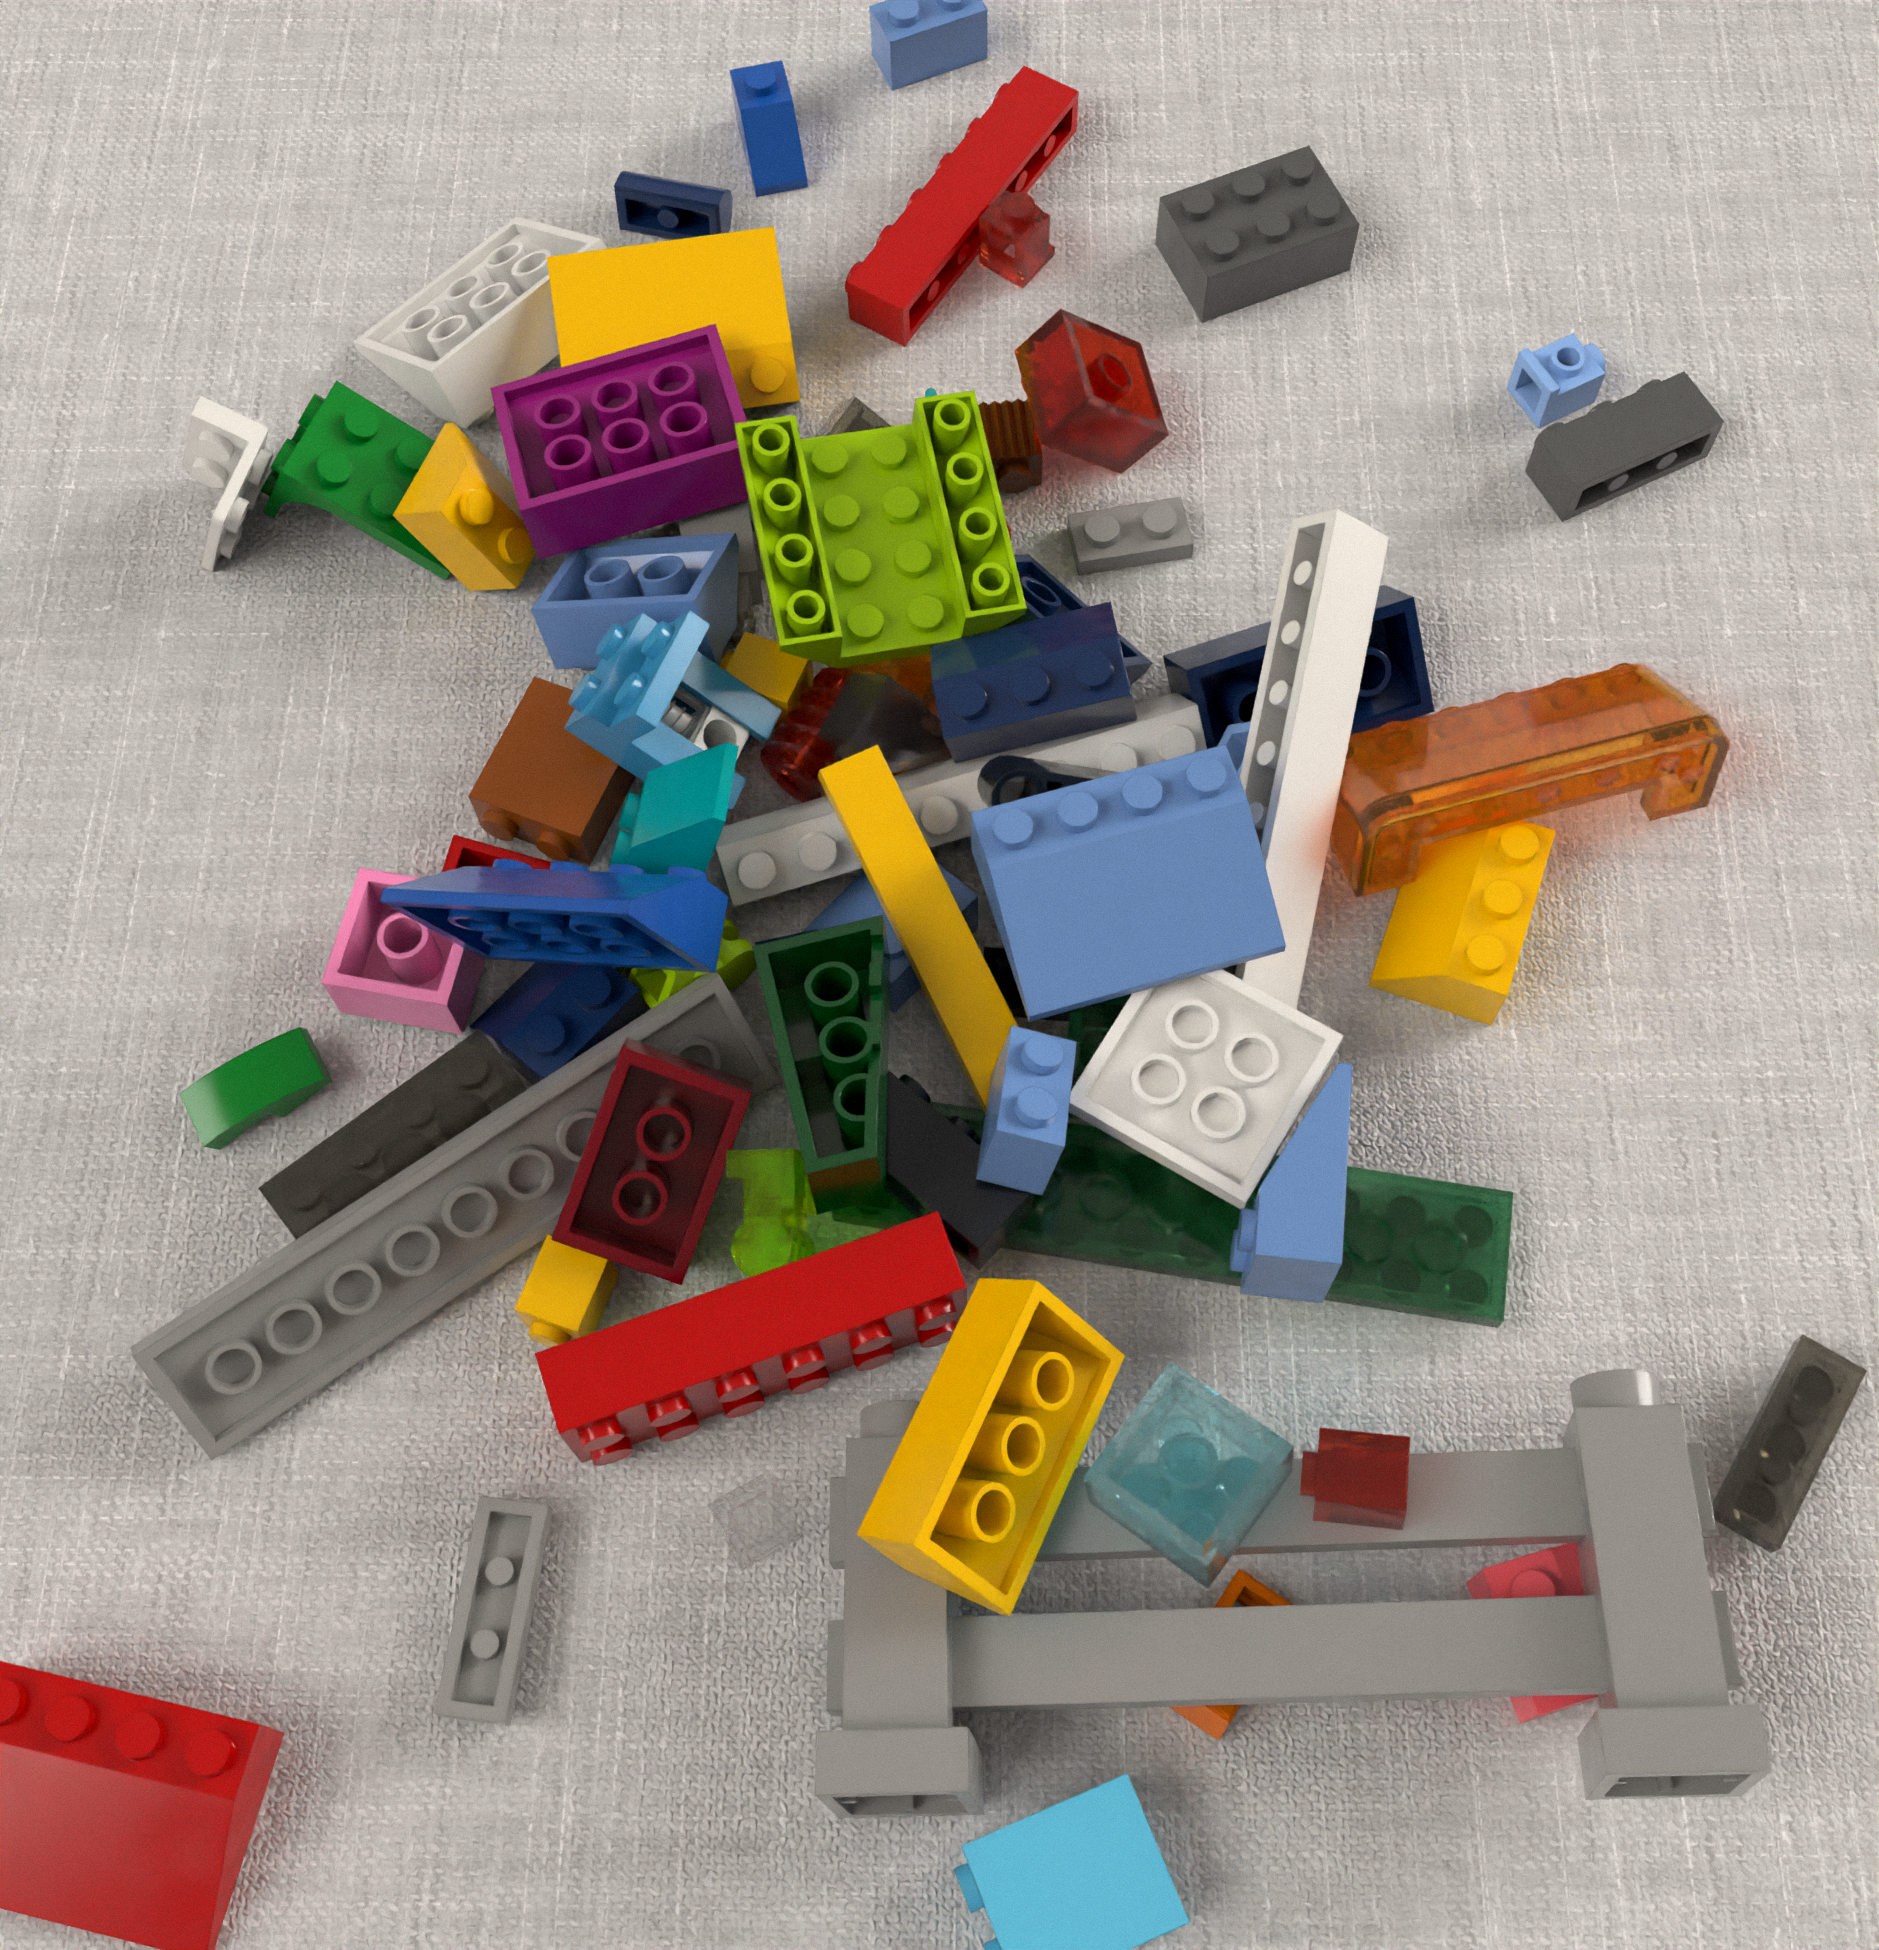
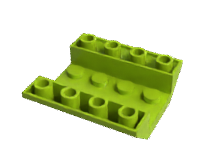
M975 390L915 398L912 423L907 425L800 439L795 415L734 424L781 652L836 668L929 655L930 645L995 630L1026 613L1027 607Z

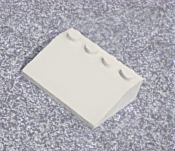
M516 216L353 341V344L358 352L438 418L453 422L463 428L479 424L486 420L494 410L490 388L534 376L548 362L560 358L547 257L607 248L601 238Z

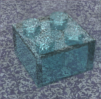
M1170 1361L1084 1475L1083 1479L1089 1503L1209 1589L1292 1473L1294 1445Z

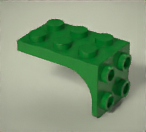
M338 381L334 383L325 399L315 393L298 422L299 427L291 440L289 438L286 439L270 467L272 471L261 489V492L269 496L263 513L274 519L282 505L288 502L305 503L321 508L343 519L446 581L451 572L393 516L435 441Z

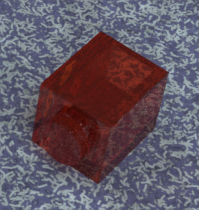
M1320 1428L1318 1452L1303 1450L1300 1495L1315 1497L1313 1521L1403 1530L1407 1512L1410 1437Z

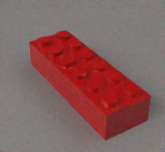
M936 1211L537 1352L535 1356L559 1435L581 1463L592 1460L594 1465L601 1466L628 1457L634 1452L632 1445L659 1436L662 1442L686 1437L700 1428L698 1421L725 1412L727 1418H736L750 1414L765 1405L764 1397L789 1388L791 1393L795 1395L816 1390L831 1380L829 1374L855 1365L857 1371H866L880 1367L894 1359L895 1350L920 1342L922 1348H930L946 1343L950 1340L967 1305V1286L940 1215Z

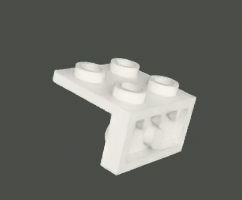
M200 396L190 418L182 469L190 472L197 481L208 487L225 488L210 522L201 567L213 571L220 555L230 559L233 556L244 530V527L241 525L248 510L254 511L262 495L261 489L266 481L264 477L273 454L264 450L269 427Z

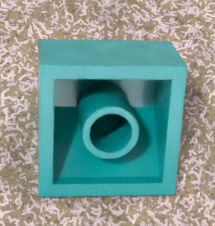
M726 742L648 771L640 795L631 792L627 794L617 827L622 830H619L609 865H632L644 869L648 874L666 875L667 869L672 866L689 867L706 873L726 821L739 746Z

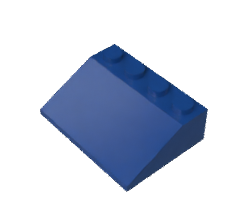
M496 859L493 861L492 867L464 866L383 888L380 902L483 959L715 973L728 896L706 880L707 875L704 872L689 867L672 866L667 869L666 875L648 874L644 869L626 864H611L608 866L607 872L589 871L588 868L582 865L564 861L551 862L548 870L532 869L528 864L515 860Z

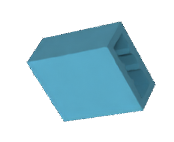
M1127 1773L962 1845V1851L967 1863L954 1868L970 1913L985 1908L996 1938L983 1943L984 1950H1131L1190 1923Z

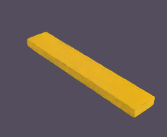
M877 744L820 769L818 778L985 1114L991 1074L1011 1025L1017 1027L1018 1025Z

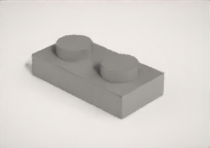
M1181 497L1067 515V531L1078 576L1192 558L1194 544Z

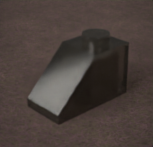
M852 672L816 734L835 750L833 758L837 762L878 744L892 773L953 758L944 741L940 719L889 675Z

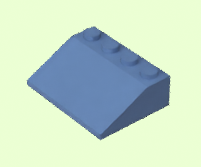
M1226 744L971 812V851L1029 1022L1285 951L1286 943L1251 809Z

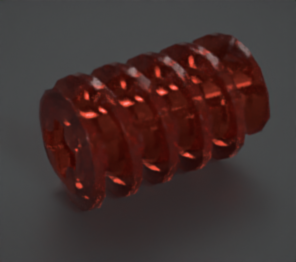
M835 667L822 668L813 678V686H809L800 696V704L795 705L787 714V722L782 723L774 732V741H769L760 751V760L764 769L778 786L798 801L804 803L822 797L820 791L814 785L822 787L818 778L819 770L827 767V765L829 766L848 758L843 749L855 751L859 748L861 738L856 731L868 733L874 727V720L869 712L878 715L882 714L885 711V703L871 683L845 669Z

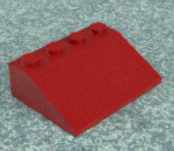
M0 1661V1909L161 1950H214L284 1732L261 1724Z

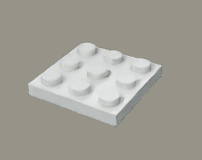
M1223 969L1132 993L1071 1090L1069 1112L1239 1209L1245 1208L1334 1057L1344 1035Z

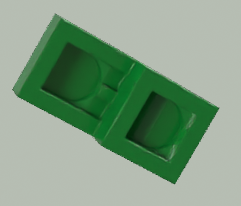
M298 1027L236 1056L203 1076L179 1094L203 1146L221 1150L267 1114L280 1117L287 1116L331 1083L332 1079L308 1030Z

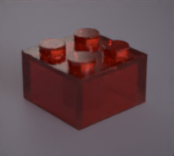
M1060 309L1014 350L1021 373V385L1026 392L1033 416L1035 434L1040 444L1049 449L1058 450L1092 465H1098L1122 474L1169 435L1141 343Z

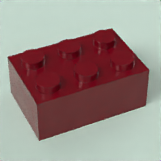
M626 1038L618 1055L551 1240L682 1285L751 1099L753 1082Z

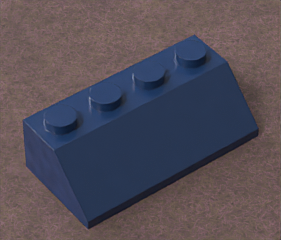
M1386 585L1379 586L1350 739L1435 712L1414 597ZM1271 621L1163 656L1171 694L1176 692L1198 705L1207 749L1218 746L1228 725L1251 722Z

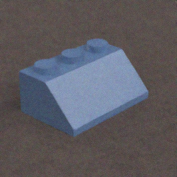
M736 533L611 540L570 551L531 608L555 669L581 668L586 671L596 670L602 659L595 653L597 646L608 629L615 623L623 626L641 613H644L657 623L665 621L669 624L689 610L710 624L697 651L711 661L717 662L737 627L739 542Z

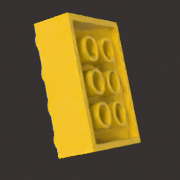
M774 227L547 257L561 368L716 324L743 409L801 401Z

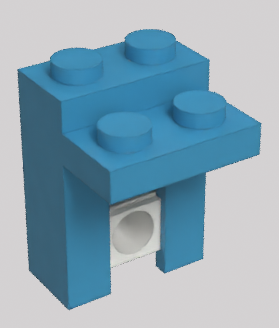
M691 610L669 624L665 621L657 623L646 614L641 613L623 626L618 623L613 624L602 637L595 652L602 659L593 675L587 673L573 690L568 705L573 707L574 710L564 729L644 782L648 771L707 750L708 748L703 739L704 732L711 737L715 746L726 742L739 746L736 759L737 765L752 737L760 742L768 740L782 710L697 651L710 624ZM735 771L727 813L733 810L747 782L745 778Z

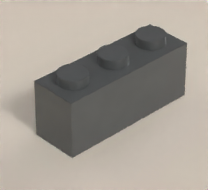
M1683 371L1663 381L1660 379L1651 380L1640 387L1634 394L1616 402L1604 401L1592 408L1586 415L1566 424L1557 422L1548 426L1536 437L1525 472L1563 522L1706 458L1724 420L1687 373Z

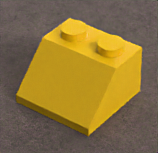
M453 422L445 423L393 516L468 590L515 589L519 586L536 551L520 514L514 486Z

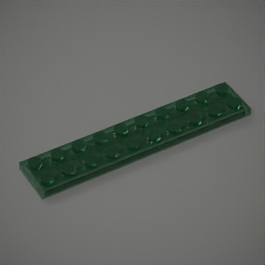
M931 1101L930 1105L947 1119L955 1115L964 1120L974 1129L982 1141L985 1114L982 1109ZM1067 1123L1065 1147L1043 1195L1033 1194L1032 1214L1001 1247L1003 1249L1241 1287L1242 1272L1230 1271L1234 1229L1238 1230L1241 1209L1093 1126ZM1279 1155L1274 1157L1245 1209L1253 1208L1259 1188ZM1347 1166L1342 1265L1324 1300L1499 1328L1504 1321L1513 1192ZM886 1191L885 1198L832 1211V1218L835 1222L879 1229H888L916 1219L911 1212Z

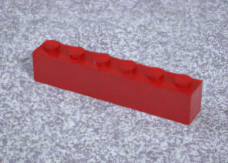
M1026 66L1021 68L1009 84H1002L994 97L993 104L981 118L977 117L970 123L964 139L952 153H946L941 158L936 172L923 189L918 188L913 192L907 203L906 210L893 225L889 224L881 231L876 246L864 261L856 262L850 269L845 281L849 319L905 347L1077 131L1079 91Z

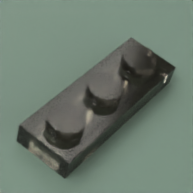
M1804 1334L1798 1337L1793 1342L1712 1503L1715 1521L1770 1553L1779 1550L1867 1370Z

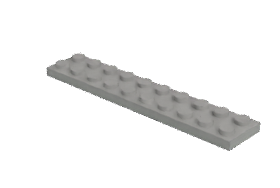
M707 972L131 1346L134 1360L211 1461L546 1238L547 1234L550 1235L554 1232L618 1055L626 1038L753 1082L750 1101L780 1082V1077L720 975L716 972Z

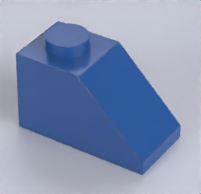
M782 60L730 70L736 121L756 197L807 188L808 180L795 109Z

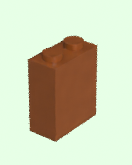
M534 676L468 797L480 822V826L493 837L503 841H513L514 838L534 844L539 851L554 860L567 862L572 858L591 865L636 776L564 729L574 710L573 707L568 705L569 698L573 692L572 689Z

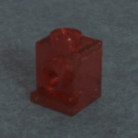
M1005 190L979 217V264L1023 289L1055 255V247L1049 244L1050 215L1042 211L1030 195L1023 192L1011 193ZM1010 244L1015 246L1014 258L1004 253Z

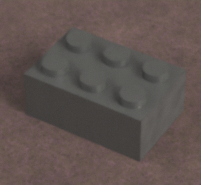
M1306 146L1160 197L1155 244L1200 321L1203 323L1349 271L1360 224L1311 147Z

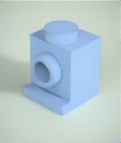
M1574 333L1533 352L1526 348L1518 353L1507 390L1539 429L1595 402L1606 374L1603 354L1594 344L1583 346Z

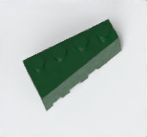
M883 915L752 946L817 1215L885 1198L891 960Z

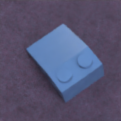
M1338 1063L1262 1182L1253 1208H1241L1238 1230L1234 1229L1230 1256V1271L1242 1272L1240 1294L1323 1303L1342 1265L1353 1064Z

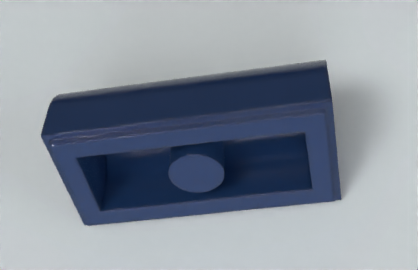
M622 171L614 184L619 229L675 240L729 232L733 202L731 191L728 189L629 171Z

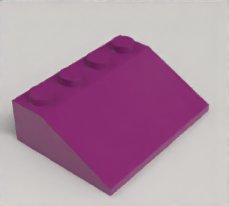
M716 324L490 388L519 511L539 560L749 500L734 430L735 423L747 422Z

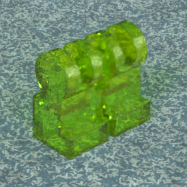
M794 1148L726 1150V1178L743 1183L744 1224L739 1226L735 1232L731 1245V1254L736 1266L743 1273L752 1277L814 1255L816 1253L814 1242L807 1233V1216H820V1214L817 1215L801 1151Z

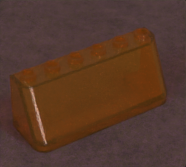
M1621 663L1611 667L1609 670L1577 678H1562L1549 685L1518 693H1503L1494 699L1462 707H1448L1435 714L1403 722L1392 721L1379 728L1350 735L1330 842L1356 898L1416 882L1423 845L1642 788L1644 789L1639 803L1649 821L1706 807L1709 804L1725 761L1730 741L1714 716L1650 667L1640 663Z

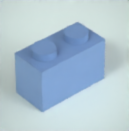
M886 0L869 6L872 56L892 91L987 59L988 9L982 0Z
M1011 1025L991 1074L976 1179L1043 1195L1065 1147L1077 1042Z

